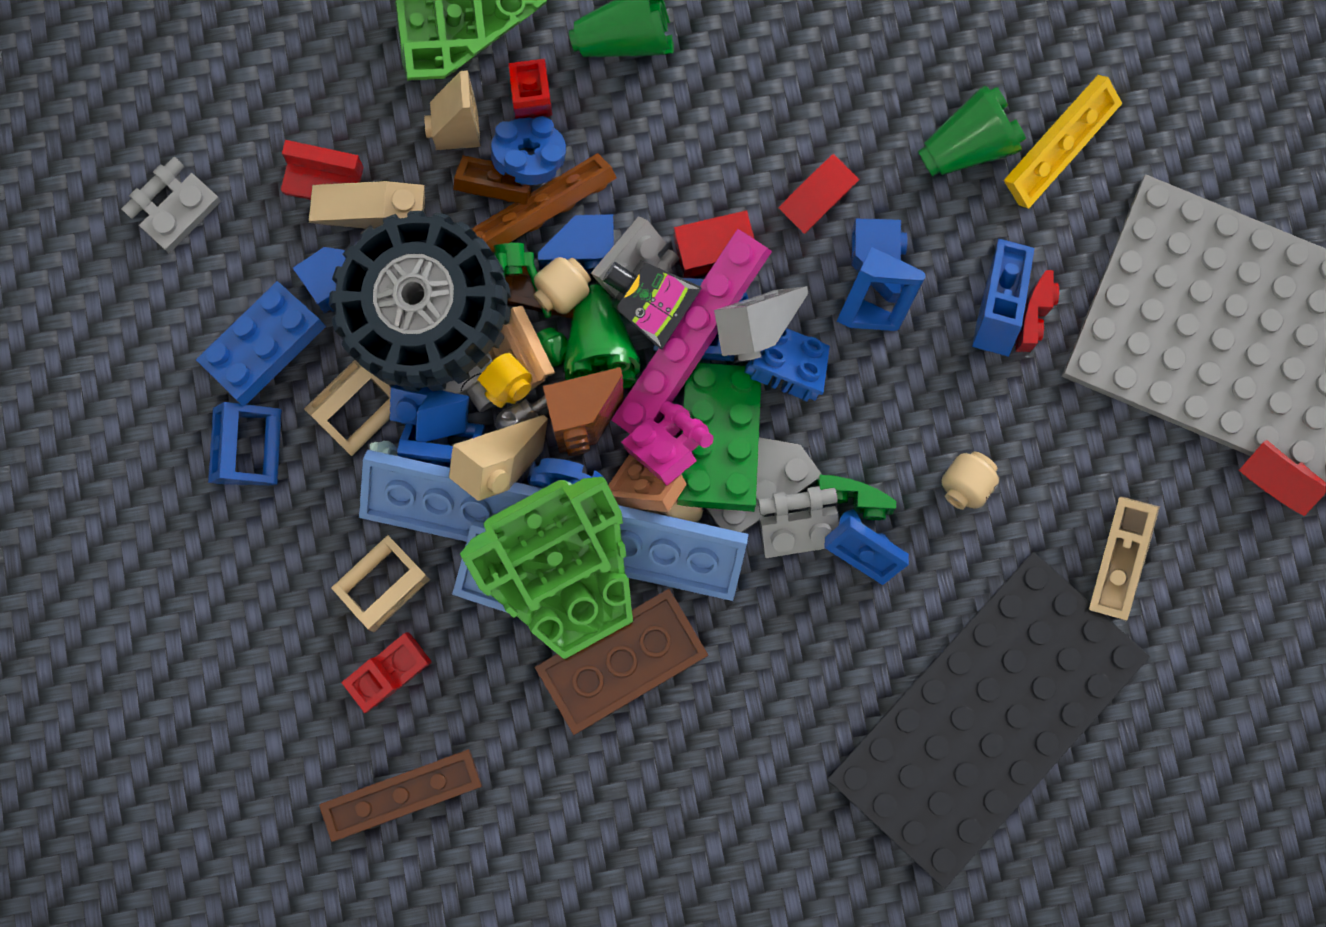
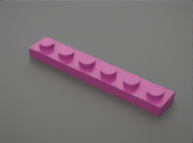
M737 229L701 283L700 287L702 289L663 349L658 348L611 421L629 434L649 418L653 419L657 424L663 417L660 413L661 405L666 401L673 402L718 334L714 310L740 301L772 253L770 249Z

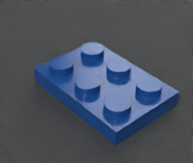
M276 281L196 361L244 407L326 326L283 285Z

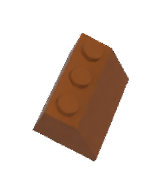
M621 367L543 386L559 453L567 452L568 456L580 455L590 451L589 446L597 444L624 400Z

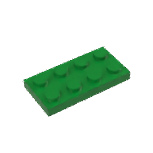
M698 363L684 384L683 407L689 411L690 418L699 419L708 427L709 433L713 435L714 440L709 447L703 448L699 445L692 451L697 461L682 473L687 484L677 498V505L755 511L761 382L751 380L750 375L744 373L746 366Z

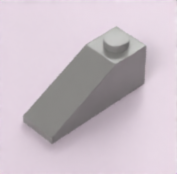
M807 286L773 290L714 310L722 356L738 355L739 361L760 358L762 350L775 346L808 295Z

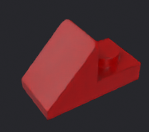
M545 59L508 63L516 119H535L540 116L551 117L553 114Z

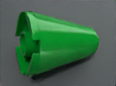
M612 0L575 20L574 29L569 30L570 42L574 52L580 51L583 57L659 56L674 53L672 34L665 35V32H668V23L670 21L664 0Z

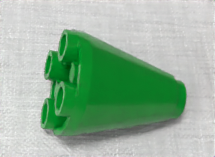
M985 85L978 89L924 142L925 147L918 150V154L932 177L939 172L941 175L1015 155L1022 151L1020 143L1026 140V136L1016 119L1009 122L1003 111L1008 104L998 87L990 90Z
M588 285L589 295L575 306L573 310L564 364L565 379L570 380L621 367L623 389L633 387L637 382L636 376L640 372L638 354L619 312L612 306V296L601 285Z

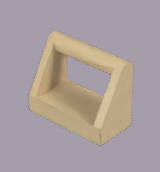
M354 360L304 410L346 452L353 456L390 419L391 387ZM371 379L389 399L346 440L327 420Z
M387 535L331 588L364 626L374 633L430 579ZM393 551L410 570L364 611L351 598L348 592Z

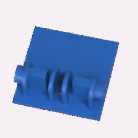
M786 328L775 346L762 350L760 358L748 361L744 373L749 374L751 380H756L766 385L774 376L771 382V388L776 389L781 379H783L781 392L786 393L789 389L788 394L798 397L803 401L807 402L808 399L815 401L818 395H822L824 392L830 346L814 337H807Z

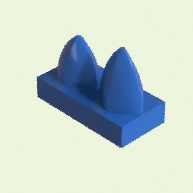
M854 509L844 512L839 520L838 527L825 537V549L882 585L909 565V554L891 543L885 534H877L863 525Z

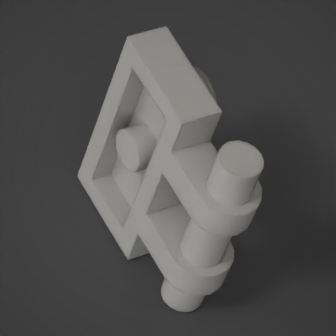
M173 157L165 166L160 164L153 171L155 176L140 190L136 188L129 195L131 199L121 208L131 219L143 209L149 216L139 226L168 254L221 202L219 197L193 173L182 183L179 182L175 177L185 166L176 157ZM167 186L172 193L157 207L151 200Z
M638 216L591 274L607 293L616 298L619 291L603 281L606 272L614 262L633 272L641 260L672 274V267L679 260V256L668 249L659 258L658 253L667 243L648 220Z
M817 486L807 488V492L786 495L785 492L773 493L772 498L758 500L760 515L770 513L775 515L759 518L765 558L825 549V537L838 527L839 519L835 506L823 508V505L837 503L836 489L820 490V487ZM809 508L806 511L788 513V510Z

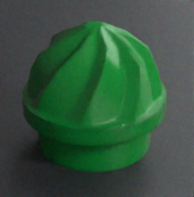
M546 328L538 332L537 336L552 367L559 366L566 358L567 338L563 333L557 332L555 328Z

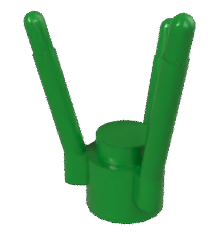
M524 243L494 245L495 256L504 270V278L506 276L522 275V267L526 266L534 290L537 292L538 290L534 284V277L537 274L534 265V253L525 252ZM542 308L544 316L550 318L552 315L551 311L547 312Z

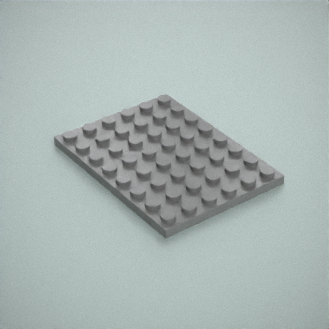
M1145 175L1140 182L1061 377L1249 456L1264 441L1268 440L1298 465L1302 462L1326 482V249L1154 177Z

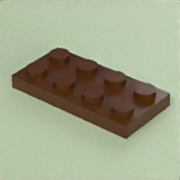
M670 589L633 609L632 623L566 659L556 654L535 666L536 671L573 735L578 734L709 656Z

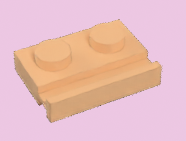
M523 306L512 307L510 309L509 324H503L501 330L505 337L499 349L492 347L489 354L493 361L502 354L511 353L532 375V382L530 384L532 390L545 381L544 379L547 376L553 375L555 371Z

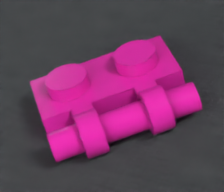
M670 401L664 402L660 407V413L665 416L664 420L657 424L653 419L649 418L621 441L627 452L666 486L697 461L692 454L696 447L700 445L703 448H707L714 440L713 435L709 433L708 427L702 421L690 418V413L680 404H673ZM679 431H683V434H681L677 439L673 437Z

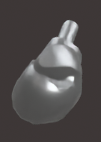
M543 396L532 405L524 399L521 403L502 410L496 418L495 426L497 430L538 417L537 412L547 406L546 397Z

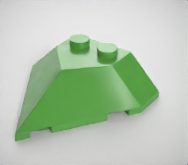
M395 0L401 58L407 81L445 79L545 5L547 0Z

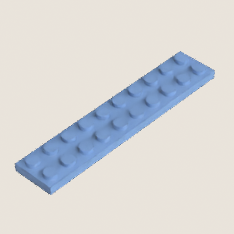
M367 450L362 466L359 518L466 542L474 520L484 523L487 518L543 488L515 482L510 490L477 501L449 478V467ZM618 505L622 512L623 524H620L621 539L626 549L624 567L628 578L730 601L734 600L749 534Z

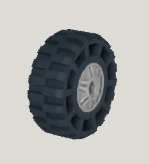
M409 211L405 218H399L396 214L383 218L384 224L375 229L370 225L360 233L363 238L355 246L350 243L342 254L346 259L342 267L336 266L332 280L336 283V291L329 293V306L335 311V316L331 320L335 332L343 340L342 346L359 365L378 379L391 386H401L408 391L419 392L424 387H428L431 391L446 389V383L454 380L458 384L470 378L468 374L470 370L476 366L482 369L491 360L487 354L492 347L499 349L505 337L501 333L503 324H509L511 310L507 306V300L511 298V294L499 260L486 242L477 236L472 228L461 221L455 223L450 216L436 212L432 217H427L423 211Z

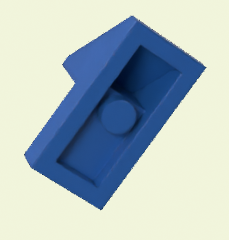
M398 385L391 386L390 421L414 424L416 426V441L427 442L464 433L467 430L469 396L443 390L431 391L428 387L421 388L419 392L405 390Z

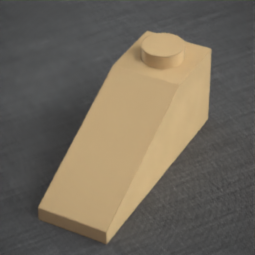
M468 70L460 71L430 102L431 115L424 117L426 137L433 138L436 150L481 147L478 109Z
M389 181L313 185L309 223L364 229L371 225L375 229L384 224L383 218L396 214L399 218H405L409 211L424 212L425 186Z
M541 415L454 444L449 478L477 501L510 490L513 484L543 451L548 418Z
M1119 497L1089 610L1128 620L1160 506Z

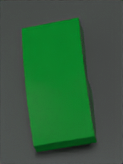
M822 474L819 475L816 481V487L819 486L820 490L836 489V504L847 503L848 498H854L853 509L858 514H863V519L885 520L886 515H892L896 510V500L862 482Z

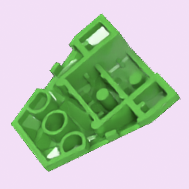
M604 477L583 478L574 484L566 480H558L487 518L483 524L486 531L472 538L460 553L478 588L487 596L491 595L500 602L505 611L513 618L518 617L529 626L530 631L563 659L572 656L633 622L629 578L625 574L624 567L626 549L621 539L620 524H623L622 512Z

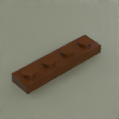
M468 749L319 804L330 840L335 842L483 786L471 751Z

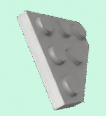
M759 437L755 511L705 508V510L717 527L743 533L759 522V518L769 515H760L758 500L772 498L773 493L785 492L786 495L800 493L815 483L821 472L801 445Z

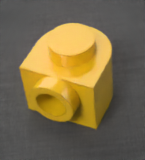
M505 353L495 358L477 380L486 389L484 394L487 399L497 407L502 408L506 402L515 404L529 393L532 375L511 353Z

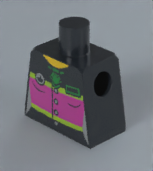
M641 260L633 272L614 262L603 278L605 283L619 291L612 306L651 343L660 349H663L702 289L690 281Z

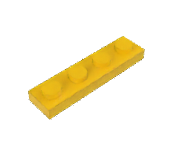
M1097 75L1004 179L1005 184L1019 206L1029 209L1121 106L1122 102L1109 77Z

